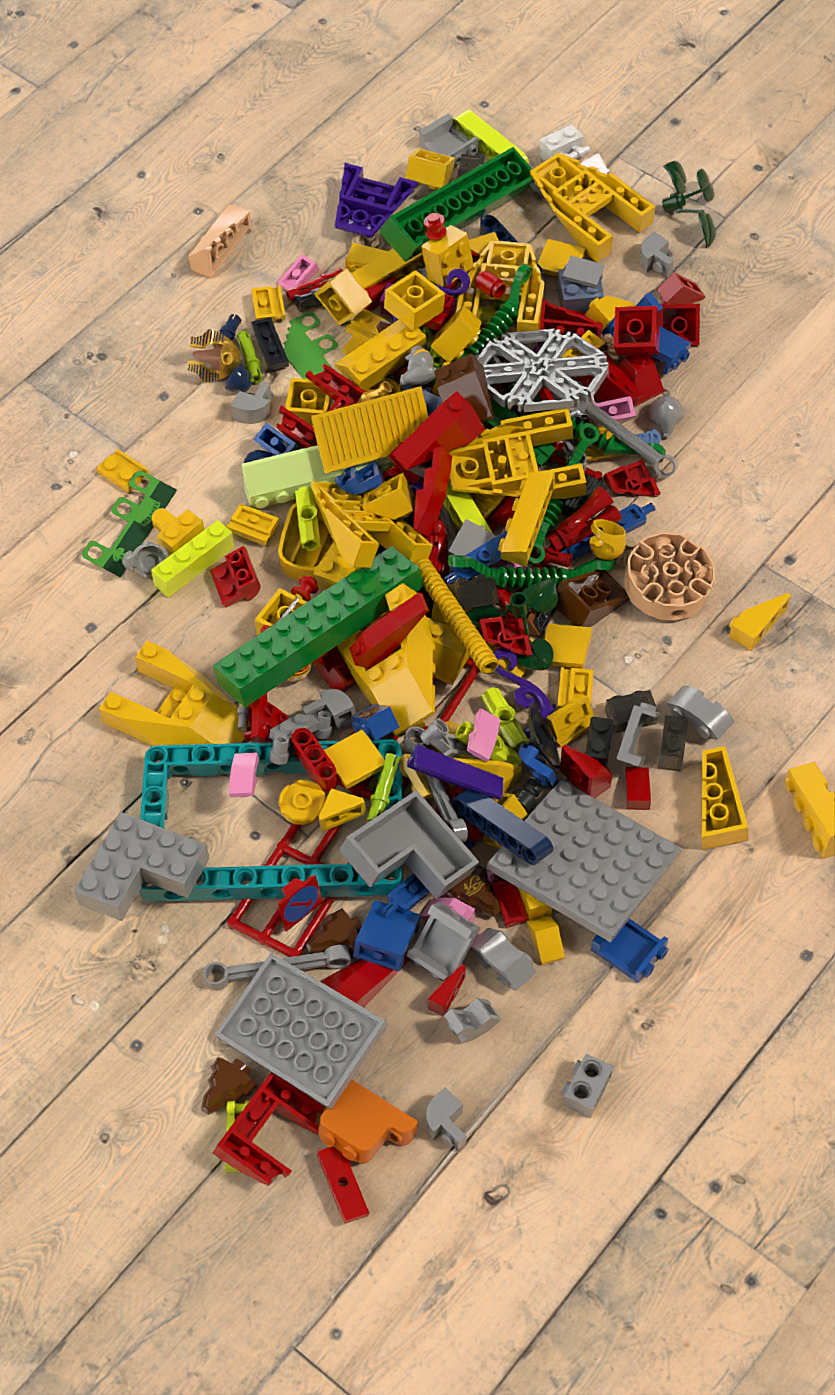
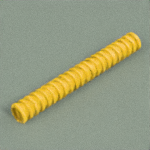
M426 558L417 561L415 564L420 568L423 587L454 630V633L460 639V642L470 654L477 667L483 674H489L496 670L499 665L498 659L472 624V621L431 564V561Z

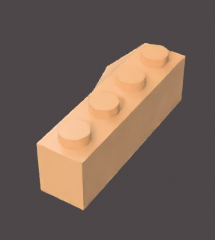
M231 204L221 211L216 222L211 224L206 235L201 237L196 248L191 250L188 257L191 270L212 278L251 227L250 212Z

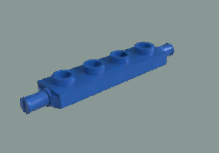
M651 502L642 508L633 504L619 511L622 521L617 524L622 526L626 533L646 524V515L655 511L654 504ZM593 533L581 542L570 546L568 549L562 548L558 552L572 554V559L575 560L592 551L590 548V538L595 535Z
M504 531L465 556H470L489 568L502 561L501 551H498L501 538L505 539L508 531ZM450 566L452 573L442 579L447 586L455 580L464 584L480 573L471 567Z
M473 841L463 843L468 850L475 846ZM413 873L389 892L387 899L390 903L382 908V913L388 917L398 909L405 914L431 892Z

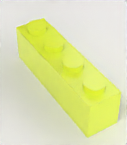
M219 520L214 522L151 570L154 585L168 598L234 549L232 532Z

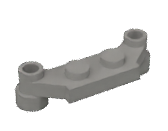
M320 711L318 715L298 713L270 729L269 737L273 739L270 761L279 765L288 762V747L292 745V733L298 728H307L313 732L315 737L320 739L329 738L332 731L330 724L331 713L327 711Z
M439 718L432 721L428 725V729L421 734V739L425 744H433L445 756L450 758L479 759L467 752L468 746L456 739V735L448 734L449 729L446 723Z

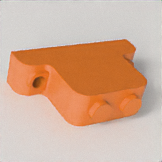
M351 1079L332 1110L327 1108L321 1115L318 1135L325 1145L329 1147L334 1146L348 1160L366 1164L388 1140L397 1145H408L416 1136L419 1122Z

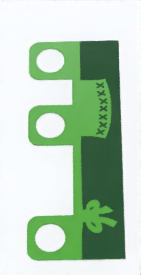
M140 470L134 474L129 485L146 496L140 505L124 497L118 498L113 505L112 513L128 523L111 549L96 541H90L82 552L83 558L118 577H121L126 570L122 563L123 555L129 550L134 552L138 546L142 545L153 528L152 514L158 509H165L177 489ZM139 476H145L148 478L149 484L145 488L138 487L135 479ZM120 503H127L131 506V512L123 515L118 512L117 507ZM99 547L102 550V556L97 559L91 558L88 555L89 548Z

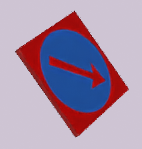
M315 874L305 881L295 878L282 888L285 897L277 905L285 931L287 932L323 903Z

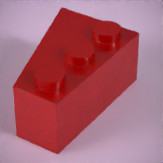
M543 299L539 330L555 329L556 331L559 329L561 330L560 335H566L569 331L571 336L575 333L579 337H582L589 330L601 339L602 323L581 314H574L567 311V308L558 307ZM538 342V346L543 345L545 342Z

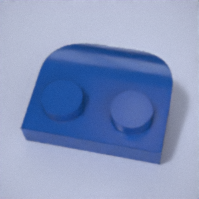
M377 461L358 471L355 466L347 467L344 469L345 475L343 477L337 476L335 479L338 487L350 494H360L368 489L372 491L383 482L381 468Z
M523 743L519 748V755L528 771L544 788L548 786L554 788L559 782L555 772L544 765L546 762L537 748Z

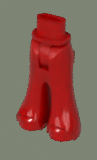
M600 486L595 488L586 503L564 520L554 530V534L548 537L555 551H559L562 548L568 549L570 546L581 542L593 534L591 525L597 519L608 520L614 523L622 521L618 508L611 505L614 501L605 489ZM599 513L596 517L586 522L588 519Z

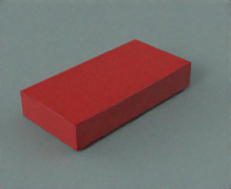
M506 880L491 883V890L498 900L505 928L529 921L518 888Z

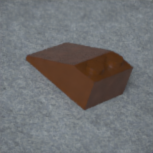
M473 354L434 371L437 389L442 402L458 391L471 404L481 423L494 418L484 366Z
M598 569L561 581L557 588L558 603L556 607L573 626L591 627L630 599L626 590L606 570Z

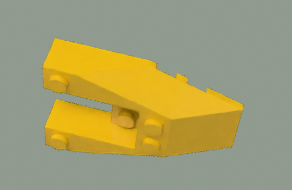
M559 152L530 171V175L558 219L579 247L586 248L585 254L596 262H599L611 253L613 235L589 218L593 213L605 206L639 233L654 222L655 205L612 173L604 174L599 172L597 167L584 166L580 164L579 160Z
M490 241L480 254L479 260L473 263L474 267L468 273L470 286L465 293L459 295L456 312L464 305L479 319L483 298L508 300L515 273L525 263L532 267V273L528 281L521 285L517 332L539 330L544 281L541 279V272L537 267L536 257L531 244ZM485 270L489 271L504 281V284H506L505 293L498 299L489 297L475 287L476 276Z
M569 408L503 420L498 426L490 430L487 428L469 445L451 450L449 454L452 456L450 472L452 490L520 497L522 491H519L523 478L527 479L529 472L538 471L533 446L573 439V425ZM582 463L551 469V471L555 472V485L551 498L567 499L586 495V479Z
M311 481L310 486L326 527L340 555L348 562L350 567L354 569H361V567L371 568L379 543L386 550L391 546L394 547L414 564L421 559L429 558L433 545L421 534H418L403 518L399 517L393 520L364 511L362 508L364 493H347L341 490L336 482Z
M402 583L385 595L389 610L394 609L416 595L417 592ZM426 616L419 621L389 657L371 669L356 666L349 650L350 646L366 628L363 627L337 645L356 683L372 705H384L391 708L399 725V728L393 731L397 736L435 713V686L432 685V678L435 673V664L433 663L435 644Z
M148 640L135 656L138 672L173 687L159 710L155 712L112 691L99 708L102 723L151 746L244 743L246 740L244 732L238 730V706L198 671L169 650Z

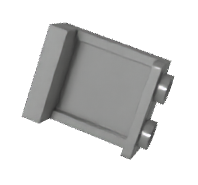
M449 113L419 131V145L424 150L455 157L454 167L478 153V138L468 139L453 126V117Z
M642 702L640 706L634 705L617 755L618 760L636 766H644L646 757L633 752L646 714L660 717L661 713L656 711V706Z
M442 902L431 905L428 911L430 917L413 949L408 950L406 956L411 958V962L414 965L429 970L431 975L437 980L445 981L462 964L480 927Z

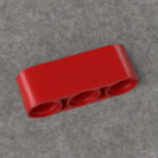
M296 729L292 733V745L295 755L312 780L322 788V791L330 792L331 789H335L338 785L335 765L309 729Z

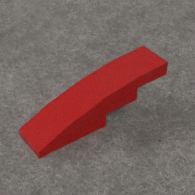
M441 446L433 448L432 468L425 469L424 489L416 490L413 529L425 539L430 537L439 517L450 479L452 456Z

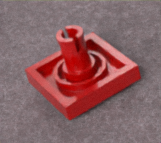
M260 697L252 703L251 727H247V731L243 733L245 739L248 742L254 740L257 743L273 742V739L269 737L270 729L288 720V715L263 697Z

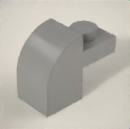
M654 231L642 242L640 265L645 272L652 268L657 273L668 278L673 272L674 260L667 256L669 241Z
M262 381L255 395L238 391L230 405L232 419L246 424H256L267 419L271 414L270 403L273 398L270 382Z
M336 689L320 691L321 699L302 707L304 715H318L320 711L331 713V720L337 730L354 723L351 716L356 714L355 707L347 694Z
M480 998L474 1000L464 1010L450 1009L444 1015L449 1022V1029L458 1036L461 1043L470 1042L478 1038L502 1020L490 1001Z
M446 1087L430 1101L427 1107V1131L433 1140L442 1134V1140L449 1147L454 1146L460 1151L466 1145V1135L453 1122L463 1114V1104Z

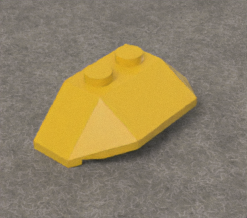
M453 758L502 777L503 793L521 782L522 766L512 765L511 763L495 760L485 762L479 759ZM441 780L444 788L466 790Z

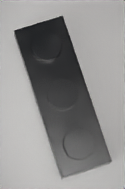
M271 317L252 321L251 326L269 372L289 367L288 358Z

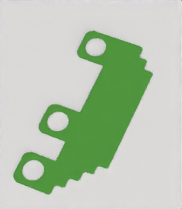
M307 312L290 320L289 322L292 326L287 328L290 333L286 334L288 340L284 342L286 346L284 351L303 379H308L305 377L307 371L311 370L316 375L324 371L322 368L323 364L331 367L323 357V354L338 347L334 338L329 334H325L311 341L305 333L320 325V320L313 312ZM306 316H311L315 322L311 326H305L302 324V319ZM323 339H329L332 341V346L328 349H323L319 346V342Z

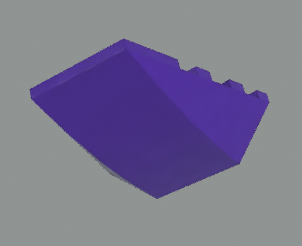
M345 163L335 228L373 238L387 219L415 189L418 182L399 177L395 186L364 178L363 167Z

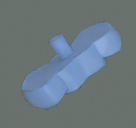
M656 429L635 434L645 443L660 444L661 435Z

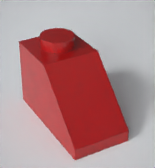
M675 272L657 288L663 303H695L706 297L697 283Z

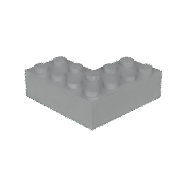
M417 790L349 835L339 850L370 887L406 863L436 899L467 878L479 863Z
M120 812L74 890L78 903L81 906L122 921L144 882L188 898L209 860L207 846L204 843Z

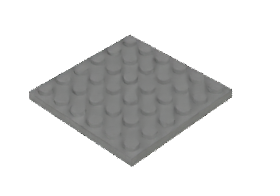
M561 779L525 820L526 823L550 839L553 844V852L536 865H530L502 846L488 862L486 869L611 942L678 858L682 848Z

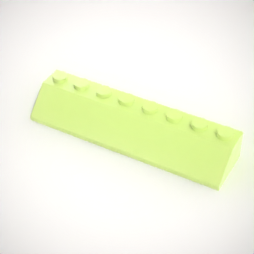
M318 445L241 464L244 490L250 507L254 509H261L266 506L296 499L295 491L299 490L300 487L312 489L310 486L311 481L335 482L337 476L343 477L345 475L344 469L324 473ZM387 456L355 465V468L358 471L377 461L383 475L385 471L395 464Z

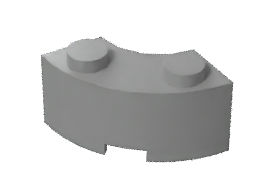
M682 686L667 702L672 716L678 721L692 726L703 739L718 740L735 722L734 719L717 701L713 704L703 697L704 692L690 686Z
M487 928L473 941L469 949L485 969L490 966L499 975L497 980L512 990H518L537 973L532 965V958L527 953L515 948L509 942L507 935L501 930Z

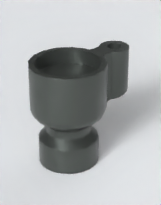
M530 778L523 785V789L517 791L508 789L505 793L514 794L529 814L536 804V797L543 791V786L537 780Z

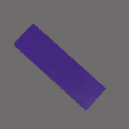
M417 745L407 761V767L463 789L469 788L480 792L492 800L493 798L500 800L502 797V777Z

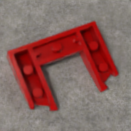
M323 364L322 368L324 371L316 375L311 370L305 374L306 378L335 401L329 411L357 404L360 396L366 392L327 364ZM281 405L279 413L283 414L282 423H277L276 428L295 442L301 449L317 446L313 426Z
M271 1071L217 1144L212 1154L246 1176L266 1186H270L272 1184L271 1179L281 1174L286 1178L291 1174L292 1170L252 1142L274 1111L291 1122L318 1135L319 1125L315 1124L316 1113H322L324 1107Z

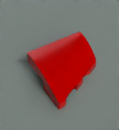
M643 459L614 469L603 476L613 494L655 497L661 495L655 479L650 476Z
M502 617L479 620L477 629L486 644L527 657L532 656L529 637L525 635L522 618L502 619Z
M337 646L312 662L331 689L345 692L357 684Z

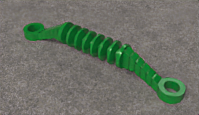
M523 263L518 268L513 278L510 297L500 306V310L495 312L496 316L490 318L491 322L485 324L486 328L481 329V334L477 335L479 338L472 346L465 348L464 353L459 359L473 354L474 357L481 354L489 341L493 342L494 338L497 340L501 338L502 332H507V326H512V320H517L521 285H524L530 278L532 267ZM435 377L427 384L431 388H433L436 382Z
M517 382L511 383L508 393H510ZM536 395L532 401L541 402L542 400ZM543 410V411H535V412H536V413H541V412H546V411H551V410ZM573 417L571 421L573 425V440L575 441L577 439V431L584 421L575 425L576 418ZM584 431V435L592 439L591 433ZM606 431L595 442L597 444L596 451L604 447V455H640L614 435L606 439ZM647 443L661 455H666V450L662 445Z
M585 423L578 429L576 436L579 443L565 467L578 464L586 448L593 445L599 439V431L596 426ZM584 431L590 432L592 439L587 438L584 435ZM550 499L541 529L538 532L532 549L537 553L538 558L534 559L530 556L527 565L536 566L545 558L543 543L546 533L553 531L554 524L558 520L557 517L560 516L566 499Z
M449 555L448 565L453 567H471L499 588H505L507 584L508 588H513L515 585L517 589H521L522 586L526 589L535 583L553 578L558 588L561 581L592 572L596 569L615 570L616 560L605 561L594 558L574 569L558 568L556 571L554 567H550L549 570L546 567H542L541 570L538 567H534L531 571L530 567H525L523 571L522 567H517L516 570L513 567H508L506 570L504 566L489 568L470 556Z

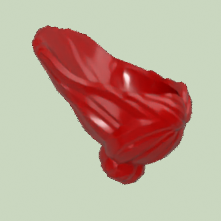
M437 519L430 537L426 540L433 545L428 559L441 578L449 573L448 535L445 532L444 523Z

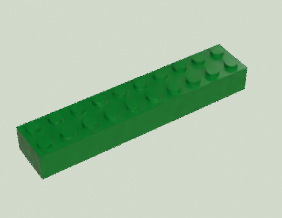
M512 147L393 214L387 219L379 232L406 262L422 253L421 246L430 240L426 235L428 228L424 225V219L432 213L440 214L445 220L444 227L447 228L452 225L461 230L527 191L534 182L530 175V171L533 169L518 151Z
M391 546L374 558L371 568L361 567V569L355 570L215 663L213 668L218 684L244 708L389 611L385 597L387 593L402 583L415 592L423 588L420 568Z

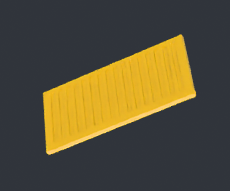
M422 387L408 389L311 416L324 473L387 457L398 446L399 442H403L428 418Z

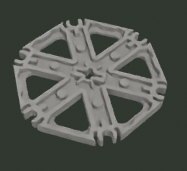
M555 329L506 333V335H501V341L494 338L493 342L489 341L477 360L484 366L489 396L504 408L508 403V409L517 405L520 412L523 409L524 412L574 408V405L580 406V399L588 402V398L592 399L609 373L608 362H606L607 357L603 352L575 333L571 336V332L568 331L566 335H560L561 330L559 329L556 331ZM545 342L537 354L522 343ZM572 348L586 355L562 358L565 352ZM495 355L503 356L511 362L487 365ZM586 375L595 377L589 387L581 386L570 378L571 376L583 377ZM517 382L510 393L504 396L490 386L491 384ZM542 386H545L561 398V400L532 401Z

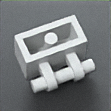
M570 125L540 139L539 157L545 162L559 152L580 160L590 153V148L588 145L582 147L583 135L573 125Z

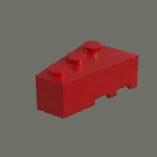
M606 351L603 352L607 357L606 362H608L609 373L594 394V397L600 402L631 396L635 408L643 394ZM592 375L576 376L574 380L580 381L585 387H589L595 377Z

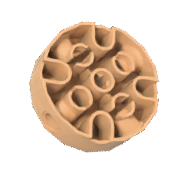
M661 532L646 536L631 552L624 571V588L630 601L643 613L659 620L678 621L696 614L705 606L715 581V564L703 546H698L695 542L688 540L689 537L680 533Z

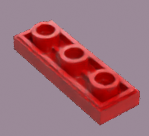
M334 1146L317 1151V1158L344 1224L368 1217L370 1212L348 1159ZM339 1183H343L346 1186H340Z

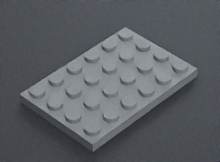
M270 953L214 1035L332 1110L388 1023L275 954Z

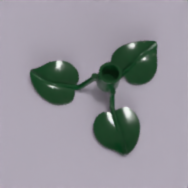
M668 162L663 167L669 173L677 191L670 194L669 197L662 199L663 209L667 214L674 211L677 214L698 213L705 245L708 248L716 236L711 216L708 213L705 214L704 210L683 209V206L686 205L685 199L701 192L705 201L713 200L714 189L709 181V177L704 169H699L697 171V181L700 189L683 195L686 192L685 184L687 181L685 171L679 162Z
M554 578L540 581L527 587L523 592L512 594L510 605H506V609L501 616L502 619H505L507 614L511 612L515 618H522L525 635L529 637L532 656L527 657L516 653L518 663L527 669L543 671L548 669L553 662L554 653L548 641L540 638L531 642L526 615L528 610L531 609L537 613H546L556 607L558 594ZM490 605L477 606L465 612L476 629L480 619L500 617L499 611Z

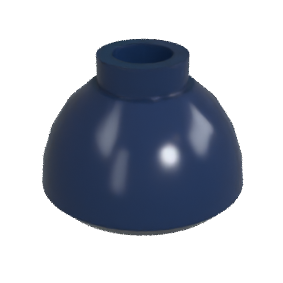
M238 365L226 381L225 389L228 391H244L246 393L253 382L250 381L249 373L243 365Z

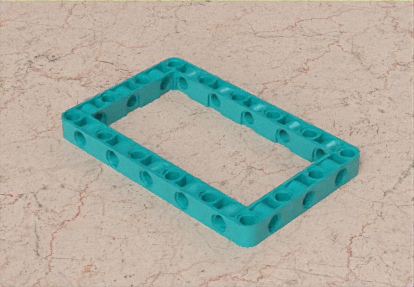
M391 739L371 740L384 759L388 753L394 754L395 758L396 756H402L401 745L397 741ZM340 741L318 742L325 750ZM273 742L152 746L146 751L144 758L140 820L165 829V820L168 819L169 807L168 779L173 777V775H191L192 777L231 774L234 754L258 753L259 762L255 775H265V773L284 772V774H308L299 759H293L297 757L293 751V745L288 747V762L282 765L270 761ZM400 762L390 794L394 796L388 797L390 802L385 807V811L403 799ZM381 771L378 772V781H379V777H380ZM351 864L204 867L197 882H202V884L194 886L188 898L155 885L145 887L150 884L148 882L143 883L139 893L146 901L284 898L285 894L282 888L295 878L305 881L315 874L321 897L388 896L389 892L403 882V865L371 887ZM390 877L395 878L393 881L386 880ZM339 879H347L345 882H338ZM244 881H250L248 884H241Z

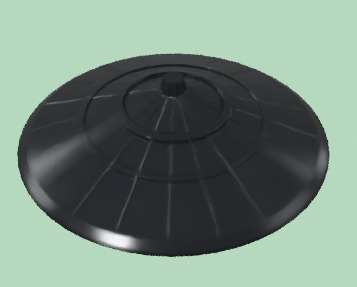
M530 705L528 718L531 740L528 741V744L537 748L550 765L559 769L560 757L552 733L538 709L534 705Z

